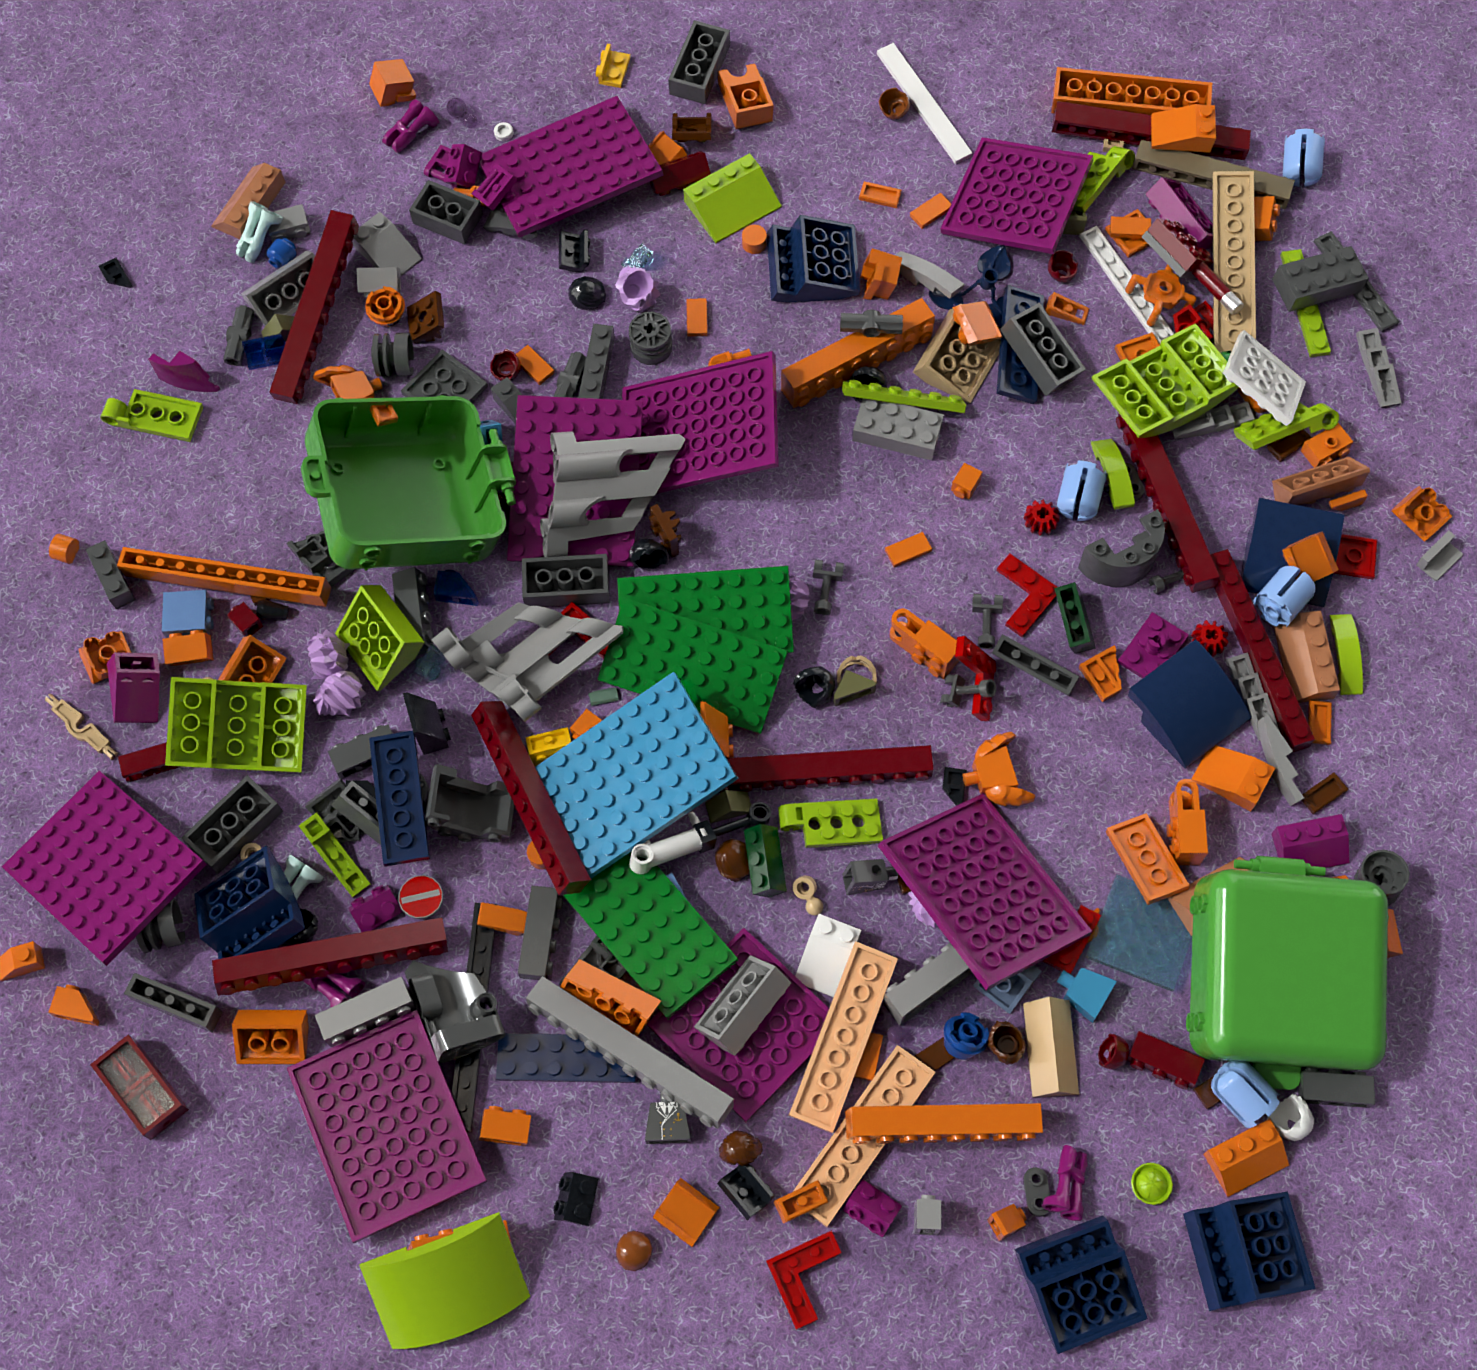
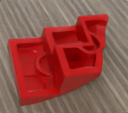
M1206 301L1195 308L1189 304L1173 315L1176 333L1196 323L1211 343H1213L1214 337L1210 333V327L1213 330V309ZM1198 312H1200L1204 319L1198 315Z

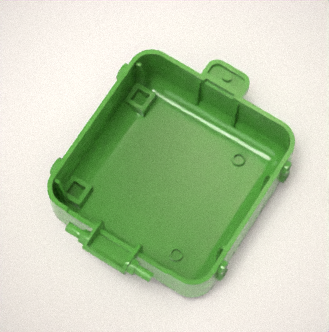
M440 395L437 397L327 399L317 404L305 434L307 457L302 462L301 473L306 492L310 496L317 498L328 551L336 565L348 570L364 569L367 571L370 568L451 563L471 564L472 562L482 561L490 556L506 527V518L504 511L501 510L497 491L502 490V493L506 496L507 504L514 505L516 501L513 491L515 490L516 480L507 446L499 440L497 429L489 430L491 443L484 444L479 414L476 407L470 401L458 396ZM386 405L385 407H388V405H392L398 416V421L377 426L370 412L371 406Z
M1256 856L1255 859L1251 858L1250 860L1235 859V869L1219 871L1200 879L1195 887L1194 896L1190 900V913L1193 914L1190 1013L1186 1017V1029L1189 1032L1190 1043L1194 1051L1208 1060L1245 1061L1252 1063V1066L1273 1089H1295L1301 1080V1067L1332 1070H1369L1376 1067L1385 1056L1387 1040L1389 916L1388 900L1384 891L1377 884L1370 881L1318 877L1325 876V867L1311 866L1309 863H1305L1303 859Z

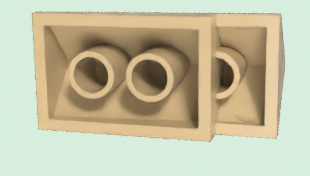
M1046 997L1023 1003L1032 1098L1079 1095L1070 1000Z

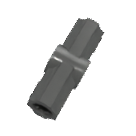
M245 305L236 307L232 326L227 328V346L223 360L229 365H242L246 346H249V337L252 336L251 325L254 310Z
M866 310L863 314L841 313L840 332H860L867 337H876L880 333L902 334L903 315L881 314L877 310Z
M571 353L564 371H561L558 376L557 389L553 397L573 398L574 394L578 393L577 388L581 385L586 356L582 353Z

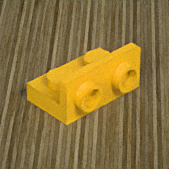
M607 43L605 50L601 52V64L597 65L596 77H598L599 84L621 88L631 58L630 54L612 51L611 44Z
M568 727L525 737L529 756L535 767L571 742Z

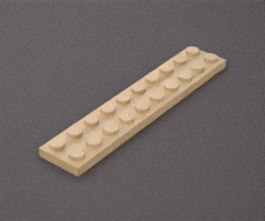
M1254 171L1213 172L1212 175L1213 272L1244 303L1243 308L1237 314L1232 315L1213 296V345L1219 352L1230 350L1232 352L1237 337L1243 330L1256 339Z

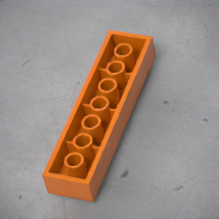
M1057 67L1051 113H1054L1057 101L1120 111L1124 110L1139 114L1144 113L1147 115L1193 104L1211 105L1213 83Z
M923 298L889 314L903 315L902 334L880 333L876 337H867L860 332H854L782 369L781 391L792 407H803L809 403L810 399L816 396L817 398L824 396L833 387L835 389L840 388L843 385V381L849 380L854 371L860 367L872 366L877 368L883 361H891L897 354L903 351L905 353L913 349L914 345L920 342L922 344L928 342L933 334L935 315Z
M1041 1103L850 1107L845 1111L846 1140H853V1144H867V1142L876 1139V1144H888L894 1141V1139H900V1143H914L918 1139H923V1143H936L941 1141L942 1138H947V1142H961L965 1138H970V1142H983L988 1140L989 1137H993L994 1142L1008 1141V1139H1013L1012 1137H1016L1017 1141H1031V1139H1036V1135L1043 1133Z

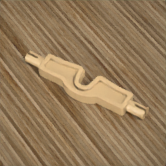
M48 694L53 701L46 696L45 701L52 706L51 710L65 722L68 732L74 738L86 741L98 753H105L111 760L114 759V756L118 755L109 746L111 744L110 741L92 723H89L82 729H78V726L85 719L80 712L72 708L63 699L59 701L53 694Z

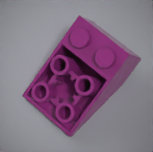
M114 652L107 662L114 723H157L160 682L157 653Z

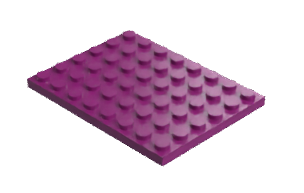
M618 96L484 152L479 162L486 178L493 170L494 164L497 163L518 179L501 200L500 204L519 238L663 176L660 165Z
M773 351L622 387V400L643 401L641 437L680 434L685 438L681 449L673 459L669 467L670 470L656 494L779 467L776 355ZM657 453L640 454L639 470H648Z
M518 395L513 472L516 480L513 493L516 503L510 506L507 561L522 562L523 558L544 557L540 520L548 518L555 486L553 482L554 452L551 449L550 443L551 433L573 431L576 442L641 437L643 401ZM640 454L624 456L619 465L620 472L639 471ZM632 498L600 501L587 511V520L621 517ZM636 527L633 531L568 541L567 556L607 554L609 566L633 567L634 565H632L629 558V550L635 542Z
M98 771L1 867L107 966L207 864L101 771Z
M984 793L881 841L878 845L879 849L986 991L1088 937L1092 932Z
M417 1010L287 1068L353 1243H357L487 1182Z

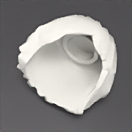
M1296 1094L1285 1098L1283 1102L1279 1103L1275 1111L1267 1117V1120L1271 1119L1281 1137L1292 1141L1302 1140L1310 1134L1314 1126V1117L1306 1101ZM1288 1120L1295 1122L1291 1129L1288 1127Z

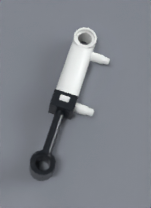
M756 802L752 804L746 817L713 829L708 820L700 822L698 816L694 812H690L688 817L693 829L654 843L647 840L643 844L634 846L629 863L630 868L636 874H645L654 866L699 851L701 854L715 848L718 836L746 826L750 828L759 824L768 825L771 817V808L766 803ZM638 857H642V858H645L646 860H645V861H640V860H638L637 858H638Z

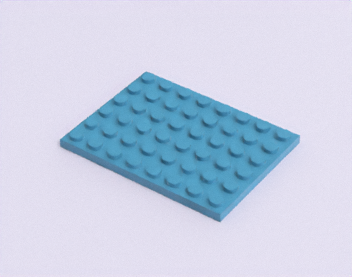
M675 672L663 678L535 767L590 879L630 853L634 846L643 844L739 779Z

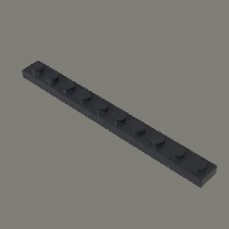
M475 903L466 973H474L485 991L488 992L495 930L477 925L481 903ZM481 1003L480 1006L486 1010L487 1004ZM481 1050L458 1058L455 1061L452 1096L467 1132L471 1133Z

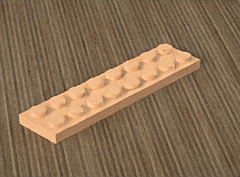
M854 942L788 1116L827 1132H834L898 958L859 942Z
M897 1045L853 1107L913 1106L936 1072ZM845 1118L794 1189V1191L819 1180L828 1203L807 1213L828 1227L885 1144H876V1139L870 1140L867 1144H853V1140H846Z

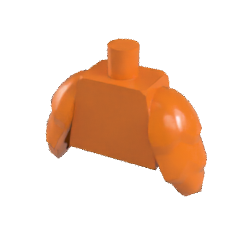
M347 365L328 366L315 371L313 375L315 381L331 386L336 398H374V392L383 388L379 378L368 381L363 371H357Z
M1013 732L997 734L991 739L985 740L975 753V760L972 764L973 772L963 774V781L966 787L977 784L980 794L984 793L990 801L1001 806H1021L1035 800V794L1018 788L1019 784L1007 749V745L1016 737Z

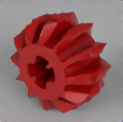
M1044 499L1041 500L1040 504L1035 500L1032 506H1027L1026 513H1024L1025 526L1031 527V533L1039 530L1038 534L1041 536L1044 530L1049 535L1051 529L1055 530L1057 528V523L1060 520L1058 507L1052 508L1053 503L1045 504Z
M1206 620L1203 625H1196V630L1191 634L1192 638H1194L1192 641L1196 639L1214 657L1217 652L1221 654L1224 651V647L1228 645V640L1226 639L1228 632L1223 631L1224 625L1216 626V620L1213 621L1212 625Z

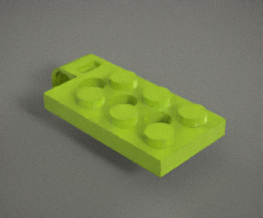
M1113 146L1106 155L1089 151L1088 155H1093L1094 161L1073 210L1085 213L1115 175L1120 178L1125 170L1130 169L1135 160L1133 150Z
M134 389L128 406L118 399L108 398L100 419L112 426L191 442L203 410V405L199 402ZM137 407H143L142 412L138 414L133 413ZM162 411L160 417H152L155 412ZM176 415H181V416H182L179 421H177V422H173V421H172V418H173L174 416H176Z
M1299 402L1293 421L1287 426L1282 422H1278L1270 413L1263 414L1251 422H1244L1233 430L1238 439L1255 450L1309 427L1311 433L1321 429L1330 430L1338 424L1339 414L1324 403L1308 408Z
M877 798L792 803L778 807L780 830L786 832L793 829L795 831L803 827L805 848L862 845L883 841ZM859 817L863 820L864 825L856 827L852 819ZM816 820L819 822L820 828L814 830L810 828L808 822ZM830 820H840L842 827L834 828Z

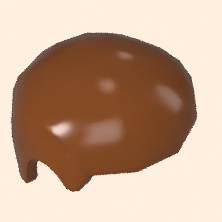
M897 88L885 90L878 101L882 113L887 118L893 120L902 118L910 107L906 93L899 91Z
M633 1230L623 1234L616 1247L618 1263L625 1270L630 1271L644 1268L652 1255L651 1241L643 1232Z

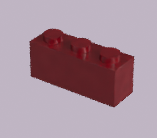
M699 151L660 164L663 176L650 181L653 193L663 196L671 193V189L677 188L681 190L688 187L689 183L697 182L707 177L711 172L705 153Z
M1138 1031L1131 1045L1127 1061L1131 1062L1130 1066L1137 1070L1143 1071L1145 1068L1152 1071L1154 1077L1161 1080L1168 1078L1175 1081V1086L1187 1090L1188 1087L1192 1089L1196 1085L1205 1059Z

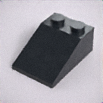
M408 692L403 693L413 733L423 754L426 755L449 748L447 741L451 740L448 727L443 728L442 721L446 720L443 709H438L434 701Z

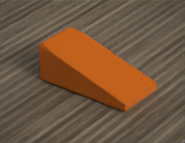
M1053 292L1048 298L1045 311L1049 316L1084 325L1089 308ZM1077 309L1084 311L1082 319L1075 316Z
M482 902L477 925L519 936L524 934L527 912Z
M819 1180L774 1201L783 1223L828 1203Z

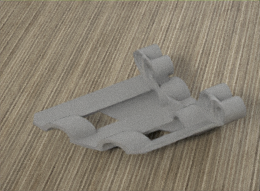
M573 431L551 433L550 443L551 449L554 452L553 482L555 486L548 518L540 520L544 557L567 556L568 541L633 531L642 518L648 503L656 495L668 474L669 467L681 449L685 438L680 434L576 442ZM657 453L648 470L620 472L619 470L620 462L626 455ZM632 498L621 517L587 520V511L600 501Z
M518 602L461 641L449 626L431 640L456 671L459 669L512 710L514 709L522 720L526 722L542 709L537 703L540 698L623 634V626L613 625L594 618H573L546 607L529 606ZM518 621H527L540 626L539 629L509 652L498 654L490 644ZM575 633L592 637L559 664L550 661L548 654Z

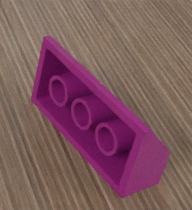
M1161 177L1146 193V196L1149 198V204L1159 211L1161 219L1176 220L1184 227L1183 231L1186 234L1192 235L1197 240L1196 244L1200 248L1208 249L1213 246V223L1180 181Z

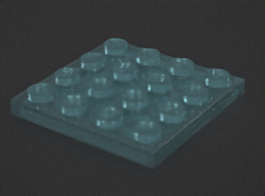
M1116 874L1085 958L1173 992L1192 936L1167 898L1147 905L1135 882Z

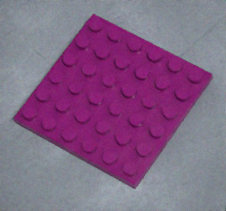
M982 137L940 228L941 234L1054 254L1094 161L1093 155Z
M743 928L727 944L728 948L738 958V961L667 1020L660 1011L647 1023V1026L700 1078L734 1099L732 1110L747 1123L810 1058L829 1008ZM751 955L776 966L791 984L772 1007L770 1013L759 1024L757 1030L748 1038L743 1048L734 1056L722 1050L696 1030L694 1026Z

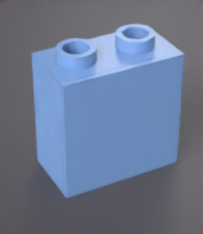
M206 590L163 592L162 633L164 636L169 638V635L173 633H182L183 636L190 635V631L203 630L210 635V629H213L214 626L211 616V610L214 609L213 597H210Z

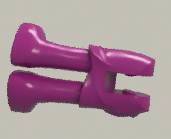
M414 99L410 102L409 109L402 119L398 120L385 133L382 142L387 146L392 145V149L399 153L416 138V133L424 125L427 124L434 128L440 123L439 119L427 106L424 107L420 101ZM414 118H416V119L414 120V122L410 125V127H409L408 129H406V127L408 126V124H409Z
M340 973L303 980L314 991L318 990L330 1001V1007L349 1000V998L325 982L326 979H330L351 998L358 996V993L365 987V982L362 979L348 978Z
M1069 1145L1063 1146L1057 1172L1059 1174L1058 1188L1055 1195L1044 1198L1042 1207L1045 1210L1060 1212V1217L1072 1221L1082 1220L1084 1211L1082 1205V1185L1085 1183V1172L1088 1166L1086 1153L1077 1152L1074 1147Z

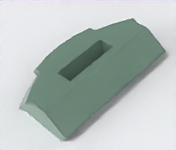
M606 688L588 693L591 706L618 701V689Z

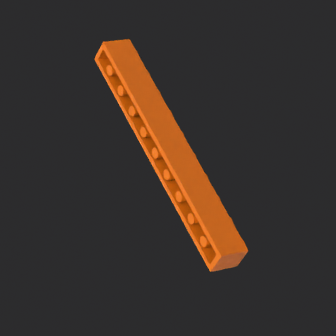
M128 547L122 548L117 567L126 577L323 607L327 606L331 592V586L325 577Z

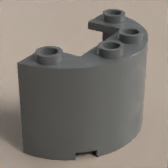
M1157 509L1139 519L1146 531L1132 538L1134 545L1117 554L1113 553L1104 538L1085 546L1078 566L1079 570L1093 582L1115 588L1130 586L1142 580L1152 569L1164 540L1165 527L1159 510Z
M436 764L433 767L425 822L429 827L438 831L440 836H456L458 840L463 842H470L471 839H485L498 843L501 842V839L510 837L514 802L504 782L495 781L489 785H484L456 777L457 769Z

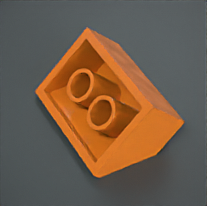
M249 635L242 638L218 680L273 683L287 658Z
M238 1010L232 1023L236 1064H297L306 1059L309 1031L307 1010Z
M1271 1119L1230 1138L1203 1154L1227 1197L1289 1166L1283 1140Z

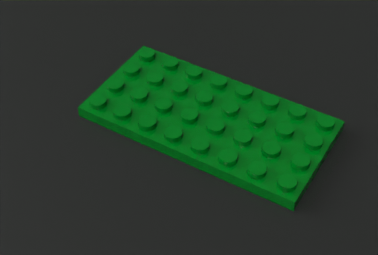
M789 566L617 578L619 610L623 598H627L787 650L788 653H794Z
M623 598L615 625L623 626V634L608 645L597 680L642 694L663 678L675 672L700 714V702H706L728 716V723L760 734L762 733L788 654L787 650Z
M631 851L591 878V881L580 893L565 894L563 896L645 993L661 1000L657 1008L668 1020L738 961V958L658 866L652 867L645 874L633 872L629 865ZM638 857V858H637V859L640 860V861H645V860H646L645 858H642V857Z

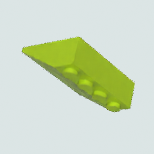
M750 153L683 189L684 202L715 243L782 207L764 172Z
M361 585L335 632L341 641L350 643L347 651L377 691H381L416 658L424 644L423 639L382 585Z

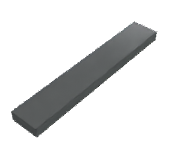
M1332 231L1314 239L1315 245L1322 254L1344 248ZM1367 281L1361 292L1353 294L1380 332L1398 325V319L1369 281Z

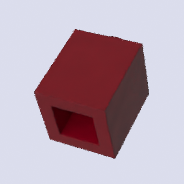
M245 602L234 606L227 614L231 623L244 637L252 636L264 627L260 619Z

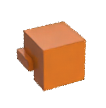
M403 59L374 62L369 85L380 107L395 104V101L405 102L416 98V93L413 89L414 80Z
M871 249L863 263L860 278L867 280L863 299L871 300L873 296L883 299L890 297L897 285L902 257Z

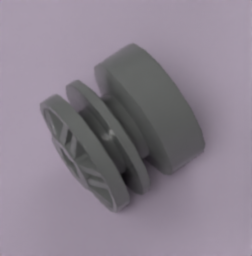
M644 312L637 315L629 325V339L634 358L646 365H657L664 362L672 352L671 325L668 319L660 313Z
M409 332L396 333L394 342L391 341L388 333L383 335V339L381 334L373 335L371 358L377 377H383L384 369L386 376H391L393 367H395L398 376L413 375L414 367L409 368L408 360H414L413 342Z
M1383 849L1373 851L1365 857L1353 880H1364L1377 884L1386 894L1389 906L1397 900L1409 882L1410 872L1407 863L1401 856L1393 851Z
M175 898L136 936L138 945L143 953L151 952L152 949L155 951L160 950L162 940L168 948L185 943V931L177 933L175 929V924L183 923V916Z

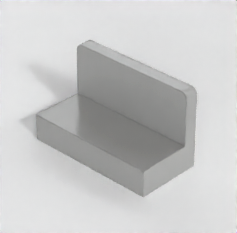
M1449 530L1416 564L1434 581H1437L1463 555L1461 551L1451 544L1455 535Z

